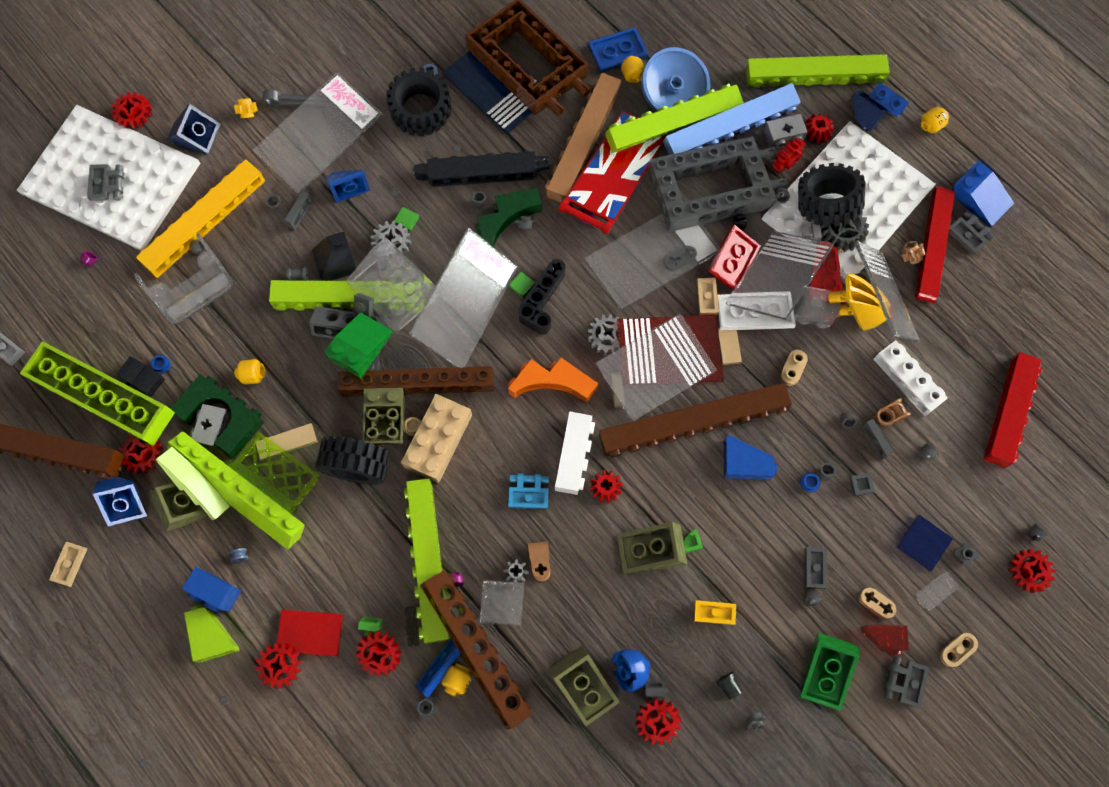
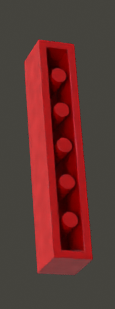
M1022 352L1012 357L983 460L1004 468L1016 463L1019 453H1017L1018 446L1023 441L1022 431L1028 423L1027 413L1033 405L1031 398L1038 386L1036 380L1042 372V367H1040L1041 359Z

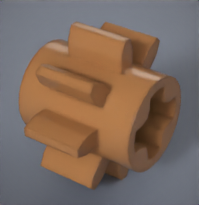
M916 241L906 243L903 247L904 249L901 250L904 262L909 260L910 264L921 262L923 256L926 255L923 244H918Z

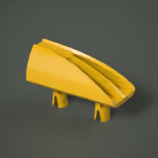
M849 273L845 277L846 290L829 291L828 293L830 304L838 302L848 303L846 305H836V316L854 315L859 328L863 331L875 328L889 318L887 315L888 305L880 293L871 284L855 274Z

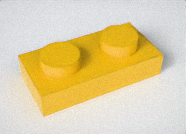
M695 600L694 622L735 625L736 604Z

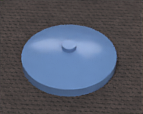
M671 47L657 52L646 63L641 76V88L646 102L657 112V109L663 106L670 108L678 101L683 100V102H687L689 98L695 95H699V97L704 96V93L710 91V77L706 66L698 56L689 50Z

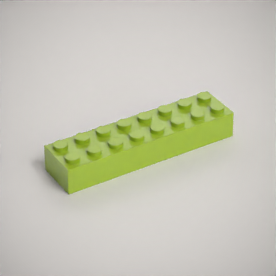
M43 341L20 372L21 375L152 446H154L175 414L166 405Z

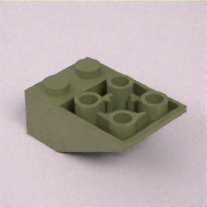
M403 388L364 389L362 440L373 444H403L405 394Z

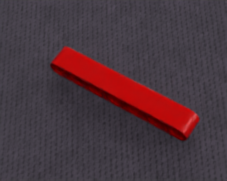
M935 186L932 192L923 244L926 255L923 256V260L920 262L915 299L935 303L939 295L955 190Z

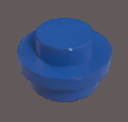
M164 355L155 356L151 360V369L159 374H164L170 369L171 362Z
M806 473L802 476L800 485L806 492H815L820 487V479L814 473Z

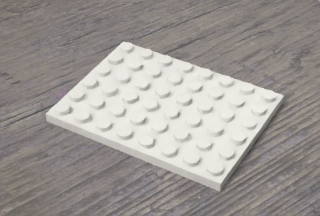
M76 105L17 191L36 202L119 241L143 250L200 165V162L189 155ZM108 164L111 170H115V165L123 166L125 175L122 180V187L124 190L120 201L114 200L113 194H109L108 200L89 201L87 191L90 165ZM110 179V185H114V179Z
M849 121L787 189L790 199L783 204L775 202L761 220L785 238L812 243V239L803 240L802 238L803 228L811 227V222L806 220V216L802 217L801 211L798 209L799 179L803 177L806 171L810 173V168L815 167L818 169L821 164L829 166V163H834V166H838L839 163H842L846 168L850 165L853 167V171L858 169L860 175L863 174L865 177L864 181H866L865 207L862 210V217H867L866 223L869 224L867 229L869 233L865 242L858 249L875 255L936 184ZM873 154L876 161L872 158L867 159L868 155ZM830 193L819 197L835 199L843 197V195ZM845 224V225L842 227V229L840 230L841 232H842L843 229L846 227V224ZM821 238L820 244L830 246L829 243L824 244L825 238ZM791 242V243L796 244V245H801V246H806V247H810V248H815V249H817V247H815V246H810V245H805V244H801V243ZM856 247L853 251L848 249L845 253L840 249L838 257L841 281L846 284L845 277L849 273H860L864 268L863 264L867 265L861 259L870 261L861 257L859 253L871 259L873 257L857 251ZM799 248L803 251L816 253V251Z

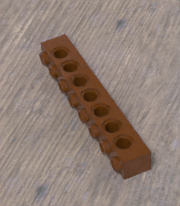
M493 366L369 370L360 379L348 371L338 372V391L342 397L364 396V389L403 388L405 395L494 391Z
M443 570L423 582L420 587L505 730L512 729L532 715L529 711L530 705L526 699H522L520 696L518 685L514 680L511 681L507 674L508 669L506 665L500 662L496 656L498 655L496 648L489 644L486 639L487 634L485 630L478 626L475 621L476 616L471 608L468 609L466 606L464 595L461 591H457L454 586L455 581L452 575ZM442 589L448 592V599L441 597L440 591ZM452 607L459 610V617H454L451 614ZM463 625H467L469 627V635H465L462 632ZM474 643H478L481 647L479 654L473 650ZM485 661L491 664L490 672L484 669ZM496 679L502 682L501 690L495 687ZM507 697L513 700L511 709L506 706Z

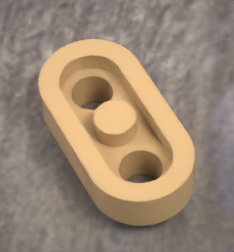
M794 350L789 354L780 374L782 383H785L787 386H793L799 381L808 361L805 352ZM795 357H800L801 361H797ZM788 373H793L794 377H790Z
M970 633L959 634L941 650V662L947 667L959 666L977 650V639ZM963 640L967 642L966 648L962 645ZM948 653L952 655V660L948 659Z

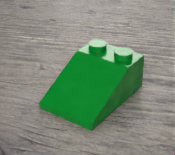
M360 312L335 336L324 353L330 361L361 379L393 331Z
M817 633L800 698L841 711L860 656L858 645Z

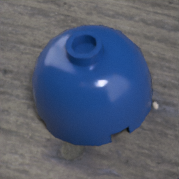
M624 649L613 654L612 665L616 664L617 671L613 672L621 689L624 691L628 690L627 693H631L642 688L649 678V670L651 668L649 660L634 649Z

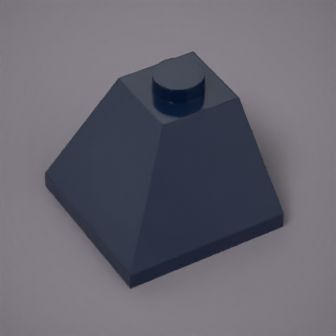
M862 90L852 95L856 121L860 123L859 127L865 131L874 130L888 111L872 101L869 95Z
M188 104L174 122L167 139L183 149L208 154L221 123Z

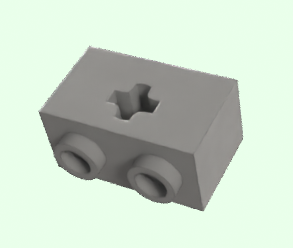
M801 114L767 121L764 134L769 148L775 147L779 149L784 147L787 142L795 141L796 138L804 141L807 129Z
M202 404L201 409L197 412V422L191 430L190 437L205 448L219 450V447L214 442L226 429L230 413L223 408Z

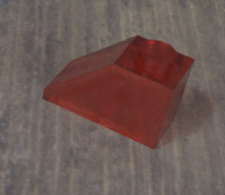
M865 625L860 627L861 632L882 652H889L890 656H903L902 652L909 651L908 629L905 625Z

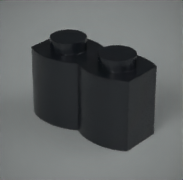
M131 356L116 373L120 378V382L135 387V390L149 397L154 395L165 380L159 373Z

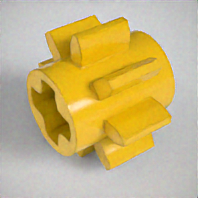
M251 98L238 99V104L234 105L235 114H240L241 118L254 117V112L258 111L256 102H251Z

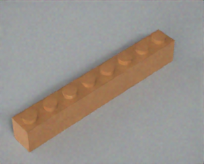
M604 73L601 74L599 79L596 78L593 85V93H589L586 100L587 105L582 107L580 112L581 118L579 122L576 121L574 124V133L572 136L569 135L567 139L566 150L561 151L559 156L560 162L554 166L552 171L553 177L546 183L547 198L561 203L581 175L621 88L620 79Z

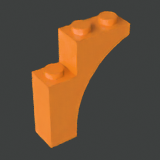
M560 358L558 362L554 361L549 371L531 359L528 364L525 362L519 370L520 374L517 378L513 377L508 384L509 395L514 398L531 390L548 388L570 393L585 403L590 400L598 389L596 381L563 358Z

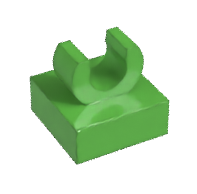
M363 616L359 621L358 629L365 630V637L368 636L369 632H372L375 636V632L380 631L383 627V619Z

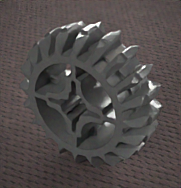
M862 212L861 215H857V219L854 221L849 219V223L846 224L842 232L840 230L844 226L843 222H840L839 226L835 227L834 224L824 227V223H820L821 238H825L824 244L829 243L830 246L837 247L838 251L842 249L844 253L848 249L853 251L855 247L859 248L865 242L869 233L867 230L869 224L866 223L867 217H862Z

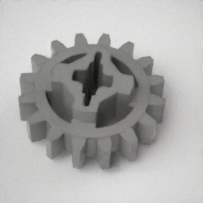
M385 221V226L379 224V230L374 229L375 235L371 236L373 241L371 245L374 248L375 254L379 253L381 259L386 256L388 261L391 257L397 260L398 255L404 257L403 251L409 252L407 246H411V236L408 233L407 227L403 228L402 223L396 225L395 221H392L391 225L387 221Z
M612 314L608 318L602 315L601 320L596 317L595 324L590 323L591 329H588V335H590L588 342H592L591 348L597 347V353L603 350L604 355L607 354V351L614 355L615 350L620 352L621 346H626L625 330L623 328L624 321L619 323L618 316L612 319ZM598 329V330H599L598 332H599L600 334H599L598 337L596 338L595 333H596V330ZM620 332V339L618 341L616 335Z

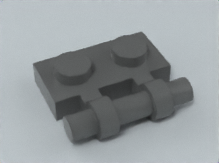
M108 164L89 166L87 191L89 201L108 200L109 194H113L114 200H121L124 190L122 180L125 175L122 165H115V170H111ZM110 179H114V185H110Z
M967 211L963 215L967 222L960 217L949 227V234L970 254L975 255L995 236L990 232V228L983 226L978 221L979 218L977 216H973Z
M893 657L892 664H889L888 668L890 671L888 682H885L884 689H886L884 697L893 699L894 692L899 693L898 702L915 708H921L930 668L912 661H907L906 668L900 666L902 659ZM898 674L904 675L901 686L896 685Z

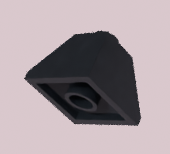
M344 232L325 237L312 249L321 281H332L358 273Z

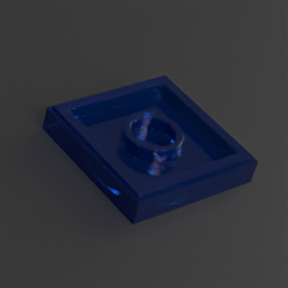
M918 515L897 545V548L929 571H932L953 538L921 515Z

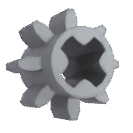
M518 559L513 564L507 562L509 569L504 570V573L509 574L506 579L507 582L511 579L514 580L515 585H517L519 580L525 582L523 576L524 574H529V571L523 569L526 563L519 564ZM516 567L519 568V571L522 572L518 573L517 577H515L514 574L511 572L514 571Z

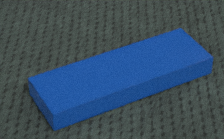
M451 638L415 685V688L426 697L431 695L449 667L454 664L460 655Z

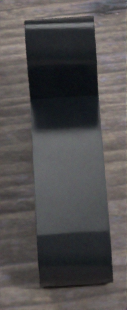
M554 259L549 263L518 309L519 321L541 335L547 334L551 329V317L542 309L565 277V263L562 260ZM544 283H550L551 286H550V287H545V286H543V284H544ZM535 297H539L542 300L539 302H535L532 299ZM524 312L531 313V315L528 317L523 316L522 314ZM540 321L547 322V325L540 326L538 323Z

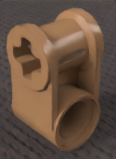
M899 398L881 408L872 416L871 420L874 419L882 429H885L912 414L907 412L902 404V398ZM880 416H883L886 422L882 421Z
M548 541L529 543L528 550L533 576L537 581H546L551 574ZM539 567H543L544 570H547L544 571V575H540L539 572H536L539 571Z

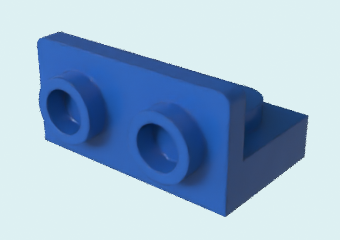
M880 82L869 95L872 101L896 117L905 111L909 103Z

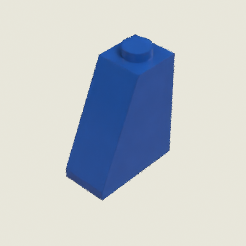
M726 436L724 439V478L771 480L774 474H777V463H774V456L732 436Z

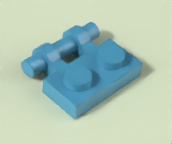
M524 473L510 475V483H517V487H509L508 508L548 509L549 488H541V484H549V476H541V474L529 476L524 475ZM523 483H535V488H523Z

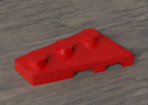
M828 246L829 249L817 247V249L827 252H816L824 256H815V258L821 259V261L814 260L815 263L819 264L818 266H813L808 300L830 303L829 291H842L843 284L840 276L837 247ZM838 302L832 304L845 305V302Z

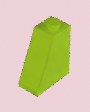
M198 605L191 607V611L184 612L193 662L200 663L240 651L238 645L211 609Z

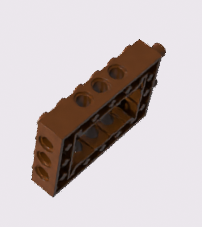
M521 0L512 1L466 34V48L534 115L548 107L558 117L565 110L557 101L559 97L573 87L583 97L591 91V88L582 81L587 77L589 64ZM516 31L556 68L554 72L547 77L544 76L543 80L535 86L534 78L522 70L519 63L516 64L509 57V54L505 53L498 46L499 43Z

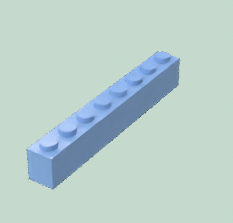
M791 83L670 134L662 142L668 155L703 148L707 145H716L723 138L725 141L731 139L737 132L743 134L754 125L759 127L765 124V121L768 119H778L784 112L787 114L794 112L801 101Z

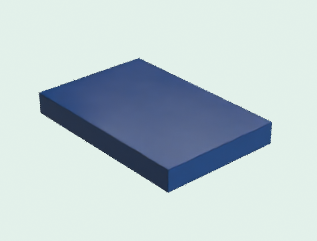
M636 27L588 42V48L600 74L621 67L623 61L629 56L639 57L643 60L648 58L649 55Z

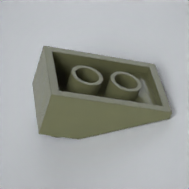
M174 482L154 489L152 499L166 532L184 527L208 516L200 505H195L184 490L180 491Z
M668 522L617 535L623 574L667 569L687 564L681 525Z
M583 646L548 669L585 726L620 703Z

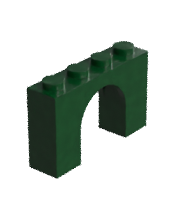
M200 374L171 407V410L175 412L177 417L191 426L196 420L197 412L201 409L202 404L213 405L221 403L228 405L231 409V421L214 443L235 459L263 425L264 421L260 418L262 414L254 408L251 410L246 408L247 403L239 397L236 399L231 397L232 393L224 386L220 389L216 386L217 382L210 376L205 378Z

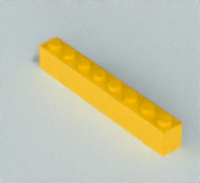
M246 159L239 163L229 175L223 177L219 184L212 187L202 199L196 201L192 208L184 212L175 223L169 225L164 233L157 236L147 248L141 250L136 258L156 278L160 277L189 250V245L192 241L199 238L202 239L265 182L261 172Z

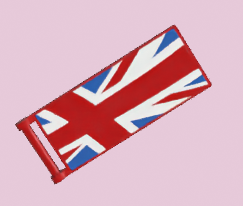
M622 111L615 123L619 122L621 125L629 118L635 117L638 119V117ZM669 134L612 153L605 137L566 198L561 202L558 211L562 213L567 212L603 230L602 233L608 235L616 219L648 170L650 159L656 157L663 145L662 141ZM569 203H572L608 222L605 224L569 206Z

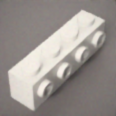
M896 340L874 358V361L924 417L948 399L943 389L932 381L931 376L920 368L919 363L914 358H911L906 352L905 347Z
M569 411L555 491L578 495L579 490H583L585 478H581L582 471H586L588 459H585V454L590 452L592 443L588 438L589 433L593 434L595 422H592L591 415Z

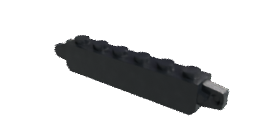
M535 151L505 152L503 154L488 153L486 155H468L464 157L451 156L449 158L434 157L427 159V163L414 165L413 171L416 180H429V184L432 187L533 180L536 177V172L549 170V157L535 156Z

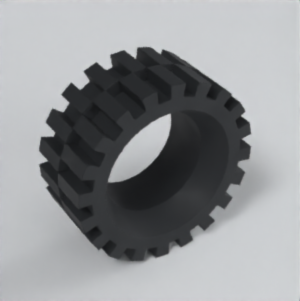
M410 68V73H406L404 70L401 72L402 77L396 75L394 77L395 83L390 82L389 90L386 93L392 121L394 120L395 126L397 128L400 126L401 131L404 133L408 130L409 135L414 136L415 132H418L419 136H424L423 132H428V135L433 134V129H436V131L441 129L440 124L445 126L447 123L446 118L450 117L451 110L449 90L445 80H442L438 73L434 76L433 70L429 69L428 72H425L424 68H419V71L416 72L415 68ZM417 94L428 95L436 101L434 108L424 114L408 113L403 106L411 96Z
M829 163V166L819 165L818 169L815 167L810 168V173L806 171L803 177H800L798 183V209L801 211V216H806L808 222L814 220V224L818 226L820 223H824V227H829V224H834V227L839 226L840 222H843L845 225L849 223V219L854 221L857 219V215L862 214V210L865 207L866 181H864V175H860L858 169L853 171V167L850 165L847 168L844 167L842 163H839L838 166H834V163ZM830 193L843 195V197L835 199H825L819 196Z
M325 436L321 440L315 469L322 474H328V476L337 477L340 480L344 479L349 482L365 483L367 485H382L385 481L391 453L381 446H375V444L366 443L363 440L358 441L342 436Z

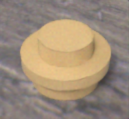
M417 417L406 419L404 422L405 433L409 436H415L421 420Z

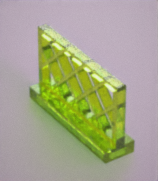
M259 431L234 463L231 461L228 465L292 515L295 514L298 510L296 509L321 477ZM261 438L266 442V449L256 451L255 444ZM270 452H281V460L271 462ZM267 453L268 463L257 464L256 455ZM253 455L254 465L244 466L241 463L246 456ZM295 462L297 471L286 473L285 463ZM282 464L283 474L272 475L271 465ZM268 466L269 476L259 477L258 468ZM310 473L314 477L309 483L302 484L301 474ZM297 475L298 485L288 486L287 476ZM283 477L284 487L276 489L273 485V479ZM299 488L298 498L292 501L289 498L288 490Z

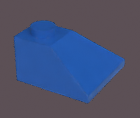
M342 170L326 176L336 203L370 191L364 170Z
M120 477L97 481L93 496L107 526L148 516L133 481Z

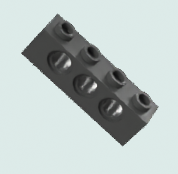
M316 306L309 322L311 335L334 339L358 314ZM370 317L391 330L390 318Z

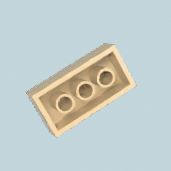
M435 394L401 461L403 468L427 479L430 478L431 481L439 484L472 417L471 409Z

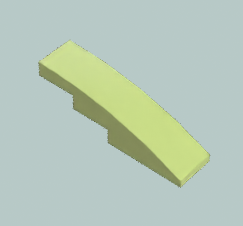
M170 447L155 459L180 491L184 490L195 505H200L211 520L217 519L230 507L206 478L173 447Z

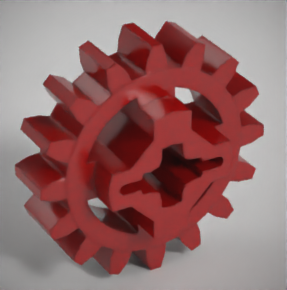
M128 92L127 96L121 94L120 100L115 99L117 104L111 105L114 109L111 110L113 119L125 128L132 126L135 130L136 125L143 127L142 122L148 123L146 118L152 116L150 114L152 108L148 99L143 94L139 96L137 92L133 95Z
M800 138L787 142L777 152V157L775 158L777 160L772 166L778 174L786 169L790 170L801 159L806 143Z
M128 435V441L121 442L124 448H119L118 450L124 454L121 465L125 468L127 467V470L130 472L134 471L137 474H140L141 470L144 473H148V468L154 470V464H158L155 459L162 455L160 450L164 449L159 444L161 441L158 439L154 446L145 444L143 440L135 436L132 438ZM131 460L137 461L138 464H133Z
M1033 548L1027 551L1025 549L1021 550L1019 554L1013 555L1015 560L1009 561L1013 568L1008 569V571L1014 574L1010 579H1016L1015 586L1022 585V591L1030 590V593L1041 592L1051 586L1049 581L1055 580L1051 573L1056 572V570L1050 568L1054 563L1047 561L1048 555L1041 556V550L1035 552ZM1025 558H1030V560L1023 562ZM1036 580H1041L1038 584H1033Z
M377 631L375 636L372 632H369L367 637L364 636L361 643L357 646L356 657H360L357 662L358 665L364 664L363 671L369 669V675L377 672V676L380 677L382 672L388 675L390 670L394 671L401 660L399 657L402 651L397 650L400 643L393 642L394 636L388 638V632L383 636L380 631ZM369 645V652L366 653V648ZM391 654V655H392V658H391V661L389 662V661H388V660H389V655Z
M279 642L274 643V648L268 645L266 646L267 652L264 650L260 652L262 658L256 659L260 666L256 667L255 670L261 671V674L257 677L258 679L262 677L265 679L263 685L270 682V688H275L277 684L278 688L281 689L284 687V683L286 686L291 685V680L295 681L298 679L295 673L302 671V669L297 667L302 661L297 660L300 653H293L294 646L288 649L287 643H283L280 647ZM278 651L275 658H268L272 653ZM276 662H279L282 666L281 669H278V666L275 665ZM282 673H289L286 678L280 679Z
M655 697L653 703L646 700L647 706L640 705L639 707L642 713H636L638 720L635 721V724L639 728V735H643L644 741L650 738L652 745L656 741L663 745V740L665 739L670 743L671 735L677 737L675 730H681V726L678 723L681 722V717L677 715L679 713L677 707L673 708L674 705L671 701L666 704L665 698L658 702ZM666 711L671 715L672 719L666 716ZM645 723L651 727V732L647 730Z

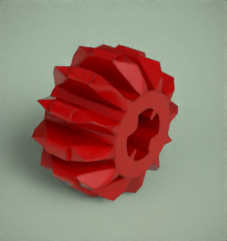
M821 112L818 116L813 113L805 121L807 129L805 137H810L809 142L815 140L816 145L820 141L822 143L826 142L827 139L831 138L834 131L833 120H828V115L823 117Z
M602 470V476L599 473H595L596 479L590 480L593 486H590L589 490L596 491L592 495L593 498L600 496L599 503L603 501V498H606V503L609 504L610 497L616 501V494L621 495L622 493L619 488L623 486V483L617 482L620 479L619 475L614 478L612 477L613 471L606 475V471ZM604 483H607V486H611L609 490H605L603 487Z

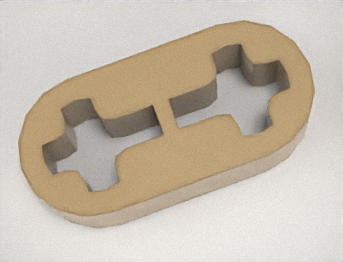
M866 588L859 593V602L878 617L888 619L896 614L895 604L877 590ZM869 593H871V594H872V595H871V598H872L874 601L871 600V601H868V602H867V601H866V598H867V597H866L864 594H869ZM888 605L890 613L884 614V609L881 606Z

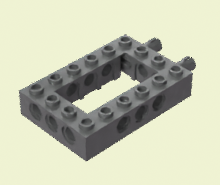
M754 136L650 159L648 172L668 232L770 209L776 200L774 191L782 187L788 188V181H785L787 180L786 177L770 181L763 160L776 158L775 147L759 150ZM738 160L741 176H744L747 185L746 188L683 202L676 180L692 175L695 177L698 174L710 171L712 173L718 169H730L736 165Z

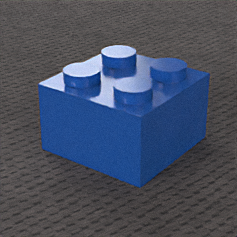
M198 567L194 568L182 588L188 592L187 597L199 601L207 608L219 613L223 610L230 612L242 591Z

